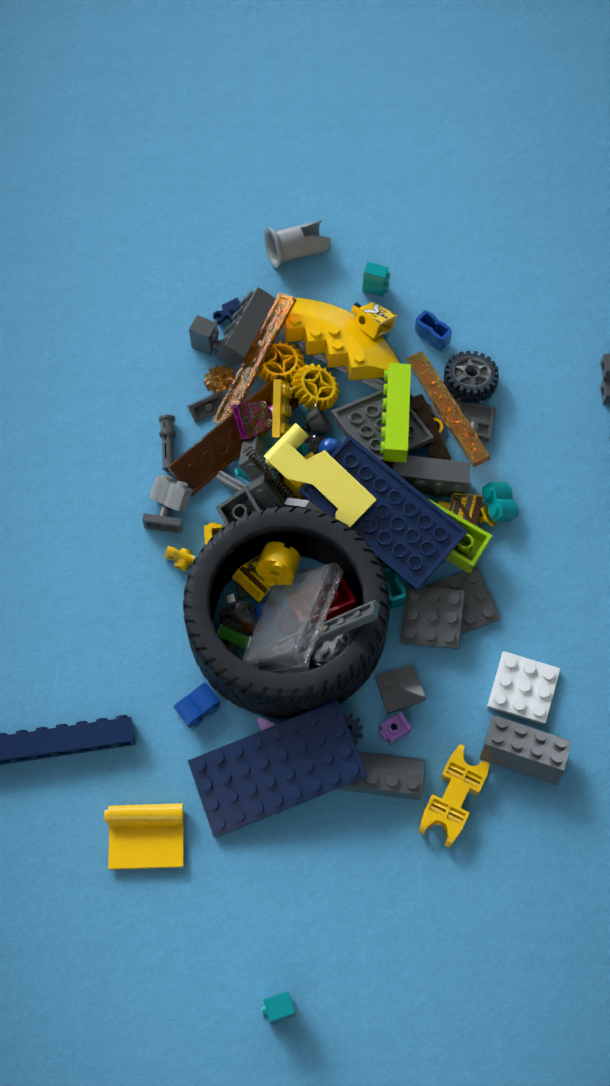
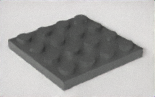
M383 389L331 410V417L346 437L352 436L382 462H388L383 461L384 453H380L381 442H384V438H381V428L385 427V424H382V412L386 413V410L382 409L383 398H386V395H383ZM411 406L409 408L408 452L429 444L434 439V436Z

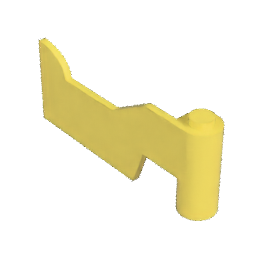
M295 423L264 455L266 463H268V466H271V469L275 467L288 480L315 486L338 508L335 516L336 519L352 527L377 499L325 450L306 460L296 449L309 435Z

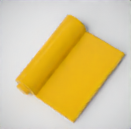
M183 803L108 806V810H104V822H108L109 826L108 870L184 867Z

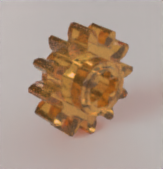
M225 364L222 367L216 365L215 368L209 369V373L204 374L203 382L208 391L213 390V393H216L218 390L222 393L226 388L230 389L229 384H235L234 379L236 376L231 366L226 368Z

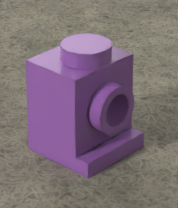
M399 712L394 717L380 724L379 734L384 742L387 740L389 745L410 734L412 728L402 712ZM396 725L398 729L393 731L390 726Z

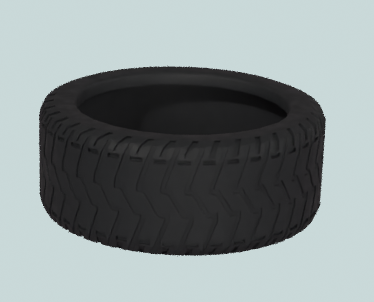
M274 507L244 515V517L241 516L232 521L231 524H227L218 533H215L208 543L203 546L198 553V557L195 558L186 580L187 584L185 585L183 596V617L190 648L194 654L197 666L200 667V671L205 679H208L211 686L218 690V693L225 699L254 714L258 713L262 716L288 719L336 700L342 703L357 692L369 679L383 652L390 614V595L385 572L378 557L370 545L356 531L340 520L319 511L301 507ZM269 542L284 543V547L288 549L291 546L300 556L314 559L327 565L338 575H342L352 590L358 607L373 600L379 603L377 619L358 627L352 641L343 651L321 667L303 673L290 674L262 671L242 662L226 648L216 633L213 619L217 602L223 590L233 579L232 577L236 571L247 562L261 555L263 548Z

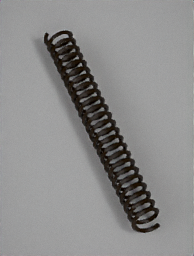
M248 447L243 451L245 453L251 448L246 453V456L254 451L248 457L253 462V465L262 459L256 467H259L258 470H261V473L264 472L263 476L267 475L266 478H269L268 481H271L273 486L277 485L276 489H279L278 492H281V495L286 497V500L291 498L292 495H294L292 498L298 499V496L293 493L291 488H288V485L281 480V477H278V474L271 469V466H268V463L261 458V455H258V452L253 447Z

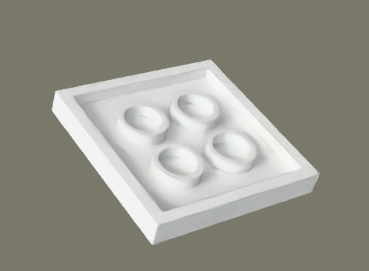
M503 651L487 708L545 725L560 668Z

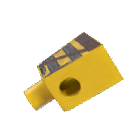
M454 493L450 503L439 501L438 504L476 526L483 496Z
M260 555L241 566L232 577L258 603L271 588V586L264 583V579L255 570Z

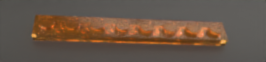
M279 292L212 420L215 424L218 425L233 412L231 405L244 402L297 301L294 297Z
M420 351L406 358L407 363L411 364V370L472 466L476 467L490 460V454L424 352Z

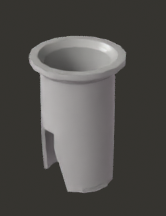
M322 220L276 231L271 227L266 228L264 243L271 265L274 268H279L281 263L329 252L331 249V238L317 236L320 234L319 225Z

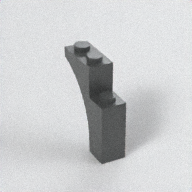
M258 434L245 440L241 446L239 466L250 479L248 491L263 509L287 507L284 505L285 501L278 492V489H276V486H273L271 481H268L269 478H266L267 475L263 476L264 472L261 473V470H258L259 467H256L262 459L253 465V462L248 457L254 451L246 456V453L251 448L243 453L248 447H253L258 452V455H261V458L266 460L264 455L268 450V446Z

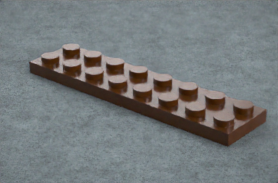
M280 374L276 375L244 403L265 400L268 407L272 406L274 379L283 380ZM292 393V398H289V406H292V411L300 405L298 404L299 400L294 398V393ZM232 412L167 467L177 481L187 483L188 488L193 490L191 497L215 478L219 471H223L240 456L242 442L247 439H241L234 413ZM272 426L258 434L260 438L269 432Z

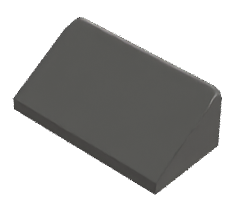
M222 391L187 405L195 423L229 408Z

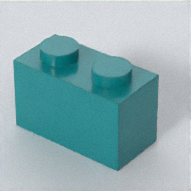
M288 991L263 999L265 1005L261 1006L265 1021L269 1020L270 1024L295 1016Z

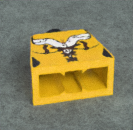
M374 302L365 306L355 303L351 309V312L356 314L355 325L373 339L391 331L398 316L396 313Z

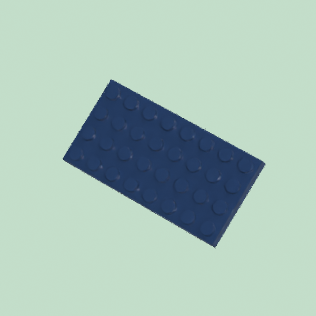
M349 435L330 456L377 499L351 528L370 545L382 563L418 591L464 539L468 531ZM305 483L298 490L304 498L326 514L336 518L338 508L315 486Z
M338 700L188 760L214 838L368 777Z

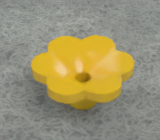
M486 504L483 505L481 508L483 515L478 517L481 524L487 522L491 527L495 526L497 522L491 520L488 506Z

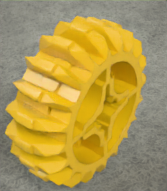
M281 340L278 344L272 341L271 346L266 343L265 349H260V353L257 354V360L255 361L256 372L259 374L260 379H264L265 384L279 374L285 382L291 383L296 371L305 365L303 361L304 356L301 354L300 349H296L295 344L289 346L288 341L282 344Z
M313 363L309 366L306 364L293 375L291 386L293 393H295L294 398L299 400L298 404L302 403L304 405V409L309 407L310 411L315 408L314 400L319 412L321 410L325 411L332 407L338 399L340 390L337 389L339 384L335 382L337 377H332V372L328 373L326 367L322 369L320 364L316 367Z

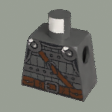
M231 594L226 597L228 607L219 611L220 624L248 637L263 631L250 603L239 602L237 594Z

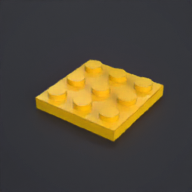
M274 379L272 437L280 439L291 428L289 417L292 416V406H289V398H292L293 393L292 387L281 379Z

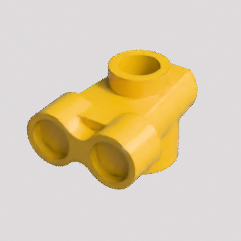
M168 546L164 558L175 560L173 565L175 568L188 571L189 566H192L195 556L191 555L192 551L181 548V550H177L174 547Z

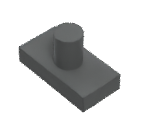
M161 505L159 515L144 513L142 519L143 526L146 529L181 534L183 526L182 519L170 517L172 509L165 505Z

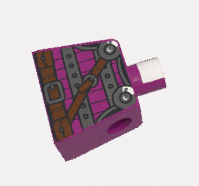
M265 400L231 405L241 439H249L272 426L273 405L268 407Z

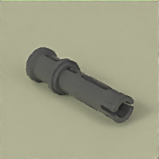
M162 415L159 417V422L161 423L159 436L162 438V470L170 472L167 467L174 462L173 438L176 436L174 431L175 416Z

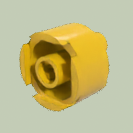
M269 542L263 548L255 570L264 579V583L269 586H274L275 584L291 585L301 558L299 553L291 546L288 549L284 547V543Z

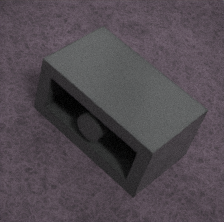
M197 315L189 328L191 347L212 355L219 342L217 323Z

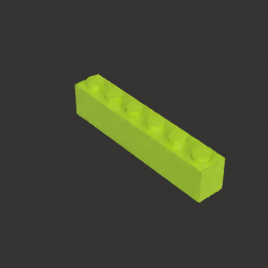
M389 363L388 370H384V381H387V384H384L383 395H386V398H383L382 409H385L386 413L382 412V424H385V427L381 428V438H384V442H381L380 453H384L383 461L403 463L407 461L411 364Z

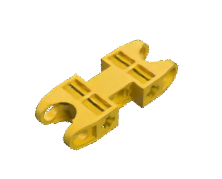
M462 744L450 756L440 777L449 782L442 799L432 794L424 810L418 832L424 835L426 829H429L432 825H441L446 831L445 838L447 840L444 846L448 848L460 834L470 813L461 808L467 793L478 796L490 763L486 761H481L476 766L468 765L464 761L463 751L465 746Z

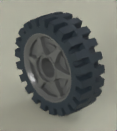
M463 351L459 352V355H453V358H450L446 363L443 376L445 389L448 390L450 395L454 394L455 399L461 397L460 401L462 402L465 399H468V403H472L473 400L475 403H479L480 399L485 401L487 397L490 398L497 387L499 378L498 367L495 366L496 363L491 361L489 356L485 358L484 353L478 355V351H474L473 354H471V351H466V354Z

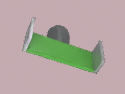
M220 624L217 630L218 636L228 641L226 648L234 655H236L239 646L245 648V650L249 649L253 639L252 636L248 637L223 626V624Z

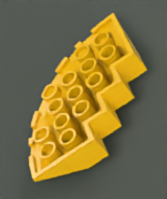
M287 297L276 299L285 342L303 341L306 355L324 353L328 368L346 366L349 381L383 378L384 370H388L389 363H399L387 341L382 336L373 339L357 327L354 323L356 315L329 303L306 298Z

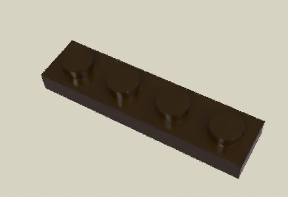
M423 394L410 398L411 408L434 436L433 442L424 445L429 458L451 460Z

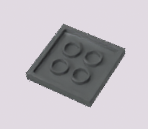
M478 567L474 568L471 574L464 571L424 586L429 588L465 590L461 634L495 623L501 619Z
M407 586L400 644L459 649L465 590L420 587L416 591L411 586Z

